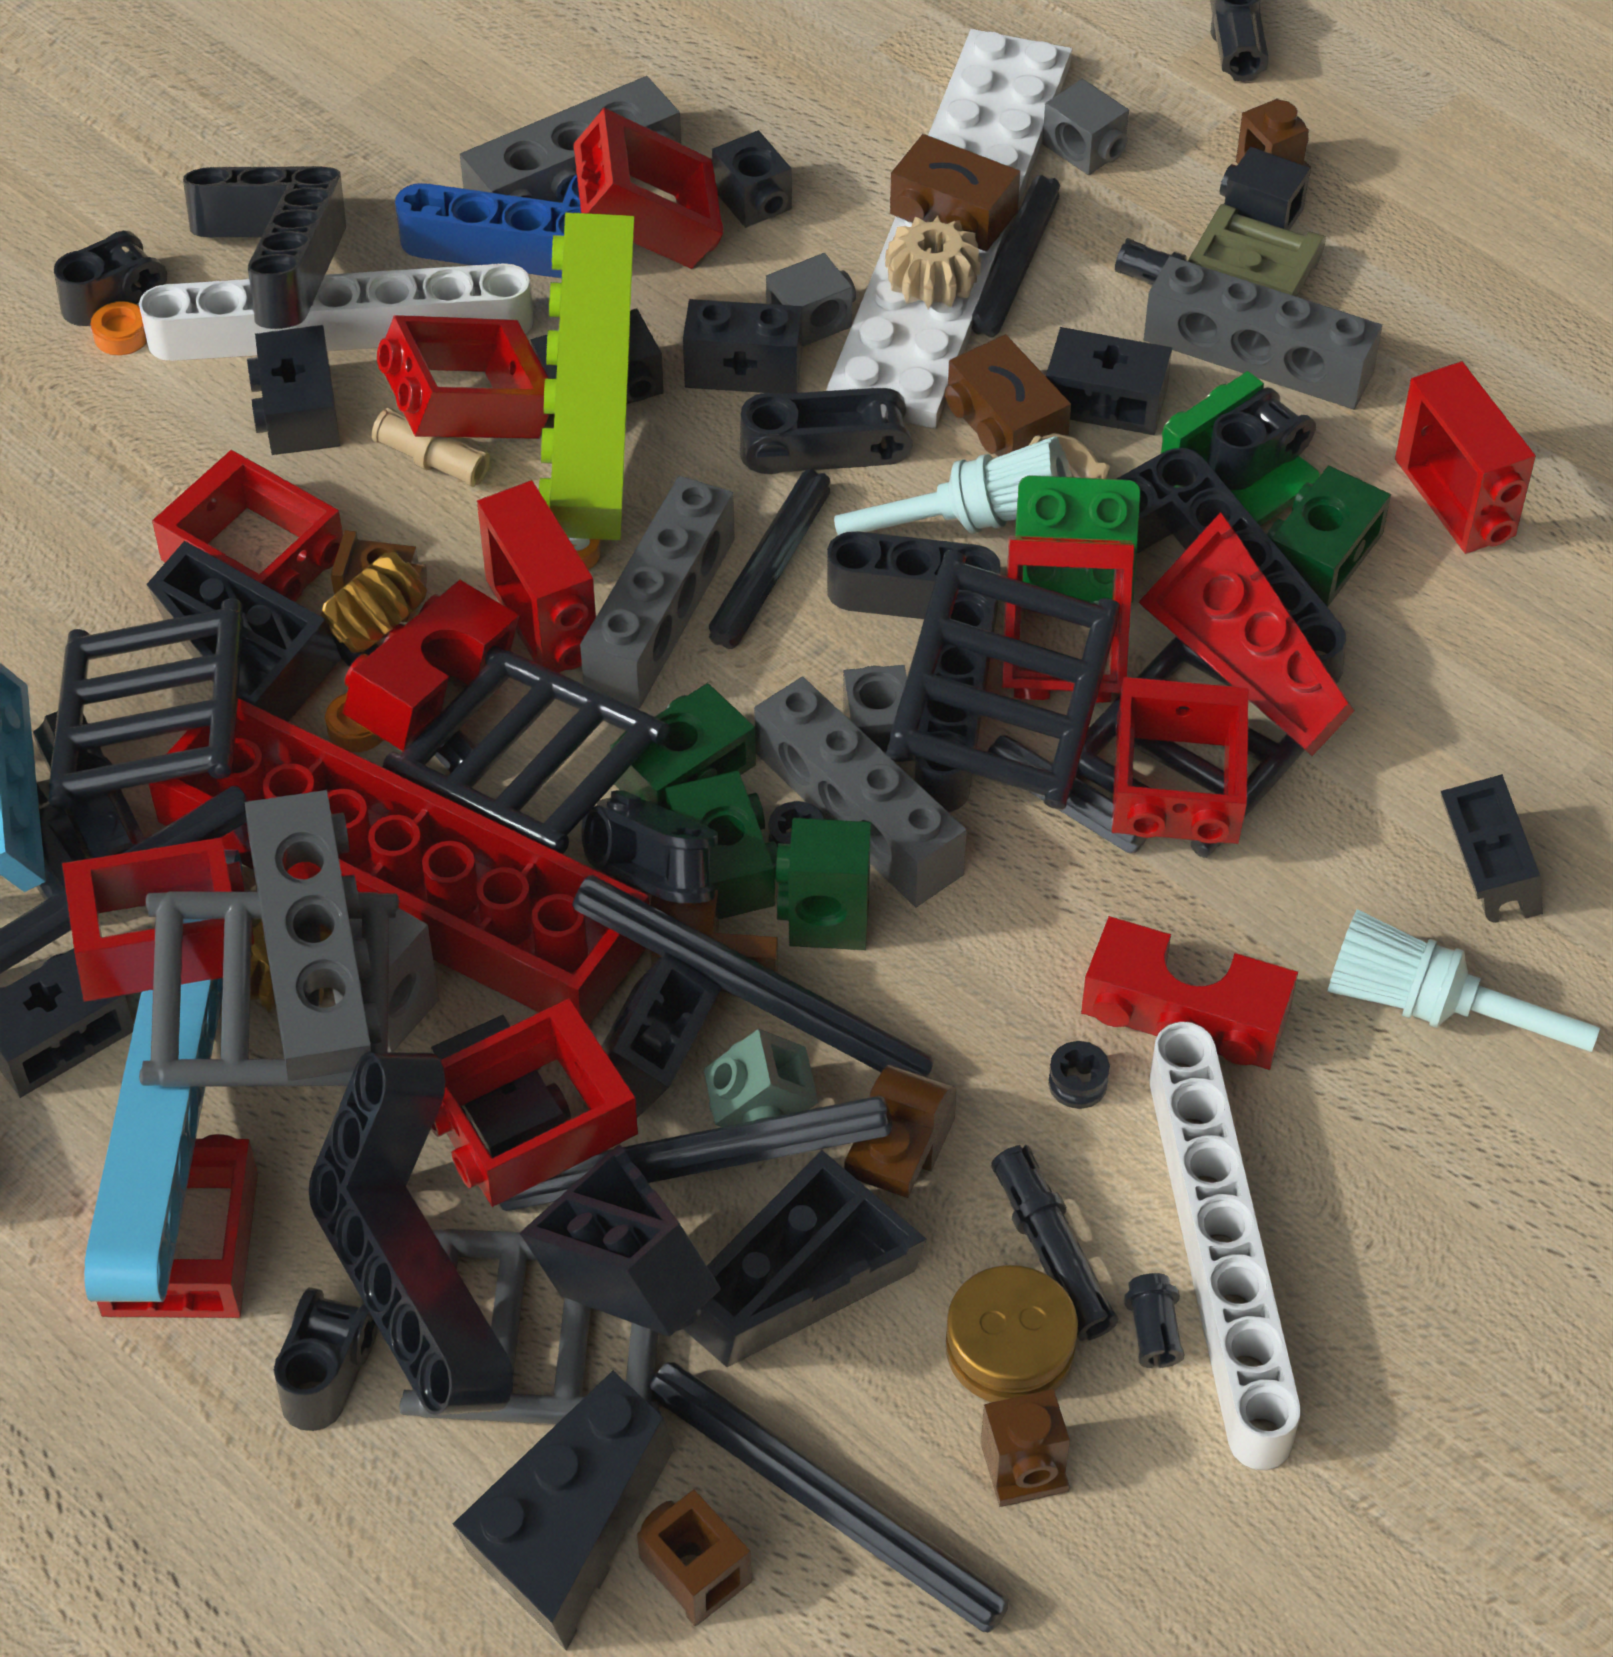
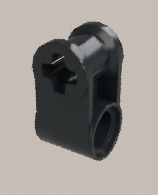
M124 230L115 232L106 239L88 247L66 253L54 264V276L61 314L70 324L91 326L93 315L101 307L113 302L138 304L141 296L147 290L166 284L167 270L159 260L146 255L143 251V244L137 235L131 231ZM122 247H126L129 251L125 252ZM138 281L141 287H137L134 283Z
M1266 387L1259 390L1248 401L1232 411L1221 415L1215 421L1207 463L1229 490H1243L1280 465L1293 461L1302 454L1314 436L1316 423L1308 415L1298 416L1280 402L1278 392L1273 388Z
M308 1287L303 1293L296 1308L291 1329L279 1355L275 1359L273 1369L283 1416L290 1425L300 1430L316 1431L334 1423L343 1412L344 1404L361 1365L365 1363L372 1350L378 1331V1326L364 1303L361 1307L327 1299L324 1298V1293L321 1289ZM311 1381L321 1382V1384L314 1388L298 1389L303 1383Z

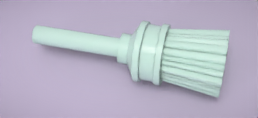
M1057 436L994 459L990 454L978 456L976 460L968 462L964 459L955 461L952 466L949 482L939 484L937 492L836 515L834 519L836 532L838 535L855 531L870 532L943 515L945 520L958 518L970 534L981 532L983 528L991 526L993 528L1004 527L1007 521L1016 520L1018 484L1024 476L1072 477L1069 463Z
M1358 909L1347 930L1327 990L1334 994L1403 1008L1402 1016L1420 1018L1430 1022L1429 1025L1438 1028L1454 1013L1468 1017L1471 1010L1592 1052L1600 1030L1598 1026L1479 985L1481 978L1468 974L1464 950L1456 948L1454 951L1439 946L1437 941L1432 939L1425 943Z

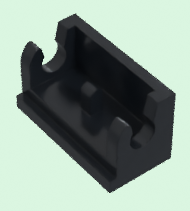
M1503 774L1442 790V802L1477 899L1482 901L1486 918L1493 923L1499 922L1501 917L1499 908L1510 901H1518L1525 918L1543 914L1540 873Z

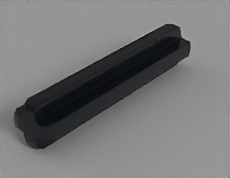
M1008 735L999 736L987 751L1051 771L1053 765L1052 762ZM1075 777L1066 808L1059 811L1130 854L1136 853L1147 838L1130 834L1111 833L1113 800ZM1030 792L1044 801L1045 796Z

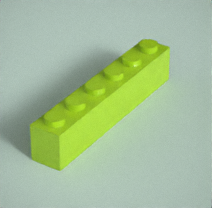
M565 212L564 236L553 235L552 270H562V283L550 282L549 317H558L560 321L559 330H548L546 365L557 366V378H545L544 414H555L554 428H542L541 463L552 464L551 478H540L539 492L568 538L621 540L634 216Z

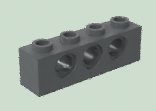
M644 76L460 153L463 189L563 203L569 183L577 175L573 144L603 108L681 144L680 111L648 76Z
M1169 256L1148 294L1143 341L1173 347V351L1240 373L1249 371L1259 379L1355 410L1374 373L1383 324Z
M683 476L677 477L580 644L584 685L632 707L641 708L735 540L734 496L732 491Z
M803 676L754 707L756 754L805 802L817 807L823 814L824 820L871 822L870 864L915 908L964 875L967 830Z
M327 790L245 802L247 829L288 1081L354 1071L360 1057L367 1052H371L370 1045L382 1043V1033L377 1003L363 1004L359 980L371 979V969L366 939H352L349 917L360 915V905L355 875L341 876L338 854L350 853L344 812L331 814ZM300 862H310L321 869L316 876L309 879H297L287 873L290 867ZM313 924L323 925L332 932L326 940L318 943H308L297 936L302 928ZM320 988H332L343 995L339 1003L327 1008L314 1006L307 1000L313 991Z

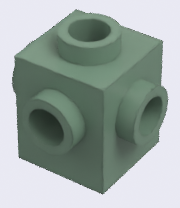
M759 1028L742 1041L732 1045L726 1053L704 1068L710 1098V1110L713 1114L715 1125L720 1127L805 1111L819 1103L806 1047Z

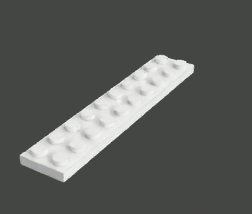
M971 29L928 135L1020 170L1019 206L1042 143L1045 103L1061 92L1071 65L1072 48L1053 45L1044 41H1032L1001 35L996 32ZM895 217L826 391L891 388L900 392L904 397L907 411L902 419L903 422L936 429L946 403L945 388L948 386L949 360L963 354L966 349L974 322L972 320V313L1007 238L1013 219L987 252L979 249L981 271L980 275H977V282L974 283L970 296L967 298L956 297L952 307H948L942 302H933L930 308L927 309L924 301L917 300L906 304L904 294L891 290V283L888 280V268L885 267L886 250L889 247V242L895 236L897 227L912 226L911 222ZM882 404V417H885V413L887 410L886 406Z

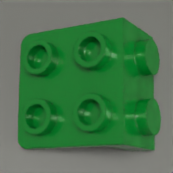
M1246 371L1230 383L1217 386L1207 398L1186 412L1180 411L1173 415L1162 431L1161 453L1173 448H1187L1197 452L1207 462L1215 421L1221 415L1232 411L1248 401L1259 390L1264 389V383L1252 373ZM1298 456L1293 461L1280 465L1255 481L1250 487L1243 490L1230 491L1258 525L1262 526L1291 506L1302 486L1306 482L1314 484L1320 474L1316 468Z
M1024 476L1018 484L1015 536L1132 541L1134 544L1131 603H1133L1140 504L1139 486L1134 481L1121 479ZM1023 565V582L1097 605L1100 599L1113 598L1114 569Z

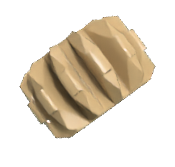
M937 215L933 222H924L920 218L915 217L911 227H897L895 236L889 242V247L886 250L885 267L888 268V280L891 283V290L904 294L906 304L921 300L925 302L927 309L930 308L933 302H942L946 306L952 307L956 297L967 298L970 296L971 289L974 283L977 282V275H980L981 257L979 256L975 233L963 231L960 220L945 224L941 222L939 215Z

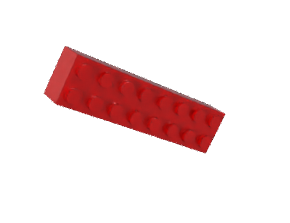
M239 698L234 759L232 761V772L229 777L217 779L210 776L209 773H202L149 784L158 822L165 826L231 786H239L250 801L327 790L331 814L344 812L350 853L338 854L341 876L354 874L358 892L396 893L399 897V908L428 925L433 960L537 1012L544 1011L569 998L587 1026H589L646 949V947L576 911L573 907V900L582 882L588 875H594L649 904L648 895ZM210 726L187 730L167 754L209 746ZM246 822L223 836L222 842L224 850H238L242 864L254 870ZM300 862L290 867L287 873L297 879H309L316 876L321 869L313 863Z

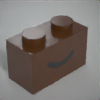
M922 134L891 172L890 214L913 223L915 217L920 218L924 222H933L937 215H939L941 222L945 224L960 220L963 231L975 233L978 249L987 252L1018 212L1020 170Z
M1007 334L949 360L948 386L945 388L946 402L951 412L957 418H963L978 434L982 446L990 454L995 453L999 457L1029 446L1037 435L1041 437L1053 433L1069 435L1071 403Z

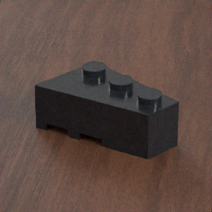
M183 541L146 584L163 620L221 609V603L226 599L232 598L242 602L244 622L238 698L287 722L290 721L341 659L326 619L186 541ZM217 635L184 641L181 644L193 658L216 654Z
M620 1144L519 1232L560 1296L669 1337L676 1331L691 1325L700 1316L703 1306L721 1290V1287L679 1221L657 1192L651 1188L637 1166L635 1167Z
M821 1150L707 1265L721 1290L703 1306L700 1316L683 1330L725 1367H729L915 1272L927 1238Z
M613 1370L452 1523L467 1552L566 1651L577 1632L575 1625L595 1588L600 1589L610 1570L608 1563L628 1527L632 1528L674 1451L663 1416Z

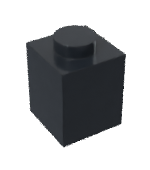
M1250 146L1237 166L1231 164L1227 168L1221 181L1219 193L1225 197L1224 204L1238 208L1239 215L1290 230L1304 210L1310 168Z

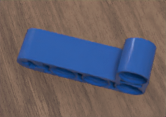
M577 175L569 183L563 203L427 183H416L403 188L397 194L395 200L400 244L403 250L411 256L472 266L514 264L523 268L528 274L561 279L562 270H552L553 235L564 236L565 212L581 213Z

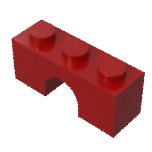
M459 579L442 595H432L424 603L419 614L406 625L401 623L396 625L389 632L384 643L369 656L362 654L352 663L344 682L345 686L348 687L343 714L401 751H405L441 713L449 680L448 675L468 685L486 666L485 657L491 647L498 646L504 650L511 651L519 615Z
M1108 916L1085 976L1081 1014L1094 1017L1108 1026L1128 1027L1154 1036H1158L1159 1032L1170 1024L1191 1022L1203 1027L1211 1035L1215 1043L1217 1055L1223 1056L1234 1064L1254 1065L1267 1070L1271 1069L1291 1010L1298 971L1234 953L1230 968L1221 980L1207 986L1188 985L1176 979L1167 969L1171 934Z

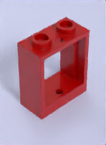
M603 108L573 144L581 213L634 216L633 243L692 269L707 252H711L717 247L723 235V224L717 195L718 189L712 159ZM630 176L675 196L676 203L632 183Z
M393 316L386 338L382 339L379 343L377 363L380 371L385 374L396 397L397 406L404 413L415 437L540 438L542 428H544L550 415L544 414L545 378H549L518 320ZM430 370L485 372L493 388L438 387Z
M1463 361L1411 378L1395 455L1396 462L1465 554L1487 546L1501 545L1510 538L1515 537L1536 455Z
M232 449L152 520L161 561L166 562L183 541H186L294 602L299 599L303 590L324 570L333 567L343 537L338 509ZM246 508L299 537L260 574L208 545L212 539Z
M533 480L477 500L486 581L499 603L519 615L516 632L534 662L558 673L582 666L580 644L596 618L593 577Z
M1009 535L1007 577L1023 581V565L1114 569L1112 600L1117 601L1121 607L1109 653V671L1104 670L1096 703L1111 702L1112 693H1121L1123 677H1127L1134 544L1129 540ZM1005 602L1004 635L1020 640L1021 607ZM1002 661V688H1014V698L1050 699L1051 690L1073 691L1075 683Z
M1123 677L1117 715L1111 833L1130 834L1143 838L1163 837L1197 840L1210 844H1239L1247 805L1249 688ZM1185 706L1189 709H1179L1178 707ZM1134 738L1225 746L1224 795L1132 787Z
M222 837L62 863L74 953L84 1002L153 990L155 928L102 937L99 913L146 906L148 893H167L170 891L245 892L240 862L226 863ZM208 919L183 924L181 985L223 978L225 919ZM252 931V945H254L253 931Z
M569 998L440 1060L445 1073V1094L431 1130L437 1137L444 1134L448 1135L456 1148L451 1151V1154L463 1182L469 1189L479 1185L492 1207L638 1135L635 1096ZM558 1060L590 1110L492 1158L461 1109V1106L552 1061Z
M212 1134L203 1139L196 1138L187 1188L231 1189L222 1259H173L168 1290L163 1302H97L102 1317L241 1318L258 1172L249 1139H236L229 1135Z

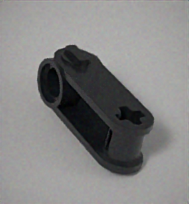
M891 388L782 394L766 392L756 394L747 399L741 409L740 457L743 464L750 470L760 474L771 475L780 472L805 471L807 469L821 470L896 464L904 460L911 453L913 447L911 433L904 427L902 420L907 411L904 397L900 392ZM882 404L886 406L887 410L885 413V417H882ZM883 436H885L886 449H883L881 447V441Z
M625 790L611 791V798L599 800L597 805L583 818L581 828L582 845L588 862L594 868H599L666 901L703 903L715 898V886L709 883L711 847L718 843L717 831L661 807L655 802L643 800L641 797Z

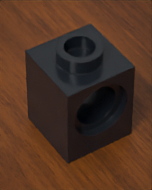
M759 130L712 148L714 175L718 189L717 195L745 228L792 209V168Z

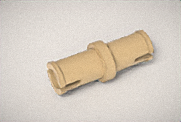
M387 407L386 410L383 409L374 422L371 435L374 442L382 443L412 457L414 464L426 471L434 467L466 482L471 487H475V484H480L488 470L490 455L487 452L479 451L451 437H415L406 417L390 407Z

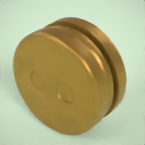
M1001 1265L978 1272L960 1286L949 1306L945 1347L952 1372L967 1390L989 1402L1051 1389L1055 1391L1068 1376L1074 1361L1078 1333V1320L1074 1304L1068 1293L1057 1281L1036 1269L1020 1265Z

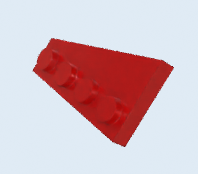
M1221 512L1138 602L1231 686L1249 688L1248 701L1311 756L1325 744L1355 711L1229 521Z

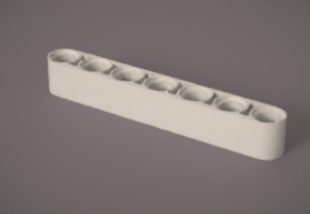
M514 264L326 274L306 319L296 326L284 329H267L255 323L249 279L159 285L147 290L141 296L139 302L149 351L159 359L170 361L257 355L255 333L318 325L324 326L327 351L378 348L380 341L386 338L394 315L518 320L525 334L532 328L534 321L528 273L523 268Z
M1177 1022L1162 1029L1155 1040L1150 1073L1151 1094L1228 1444L1234 1457L1243 1465L1255 1470H1269L1279 1467L1286 1461L1292 1450L1300 1419V1403L1215 1043L1211 1035L1203 1027L1191 1022ZM1174 1063H1184L1191 1067H1179ZM1186 1119H1197L1204 1122V1124H1192L1186 1121ZM1210 1176L1212 1178L1217 1179L1219 1182H1205L1198 1179L1197 1177ZM1215 1234L1224 1235L1233 1241L1229 1243L1219 1242L1210 1236ZM1228 1294L1238 1295L1245 1298L1248 1302L1235 1304L1227 1301L1223 1296ZM1251 1356L1258 1359L1263 1365L1258 1367L1247 1366L1240 1363L1236 1358ZM1265 1419L1274 1423L1279 1429L1263 1431L1254 1427L1249 1421Z

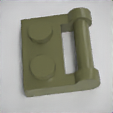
M1221 204L1188 261L1297 297L1312 268H1315L1321 259L1326 236L1311 231L1305 236L1239 215L1238 208Z

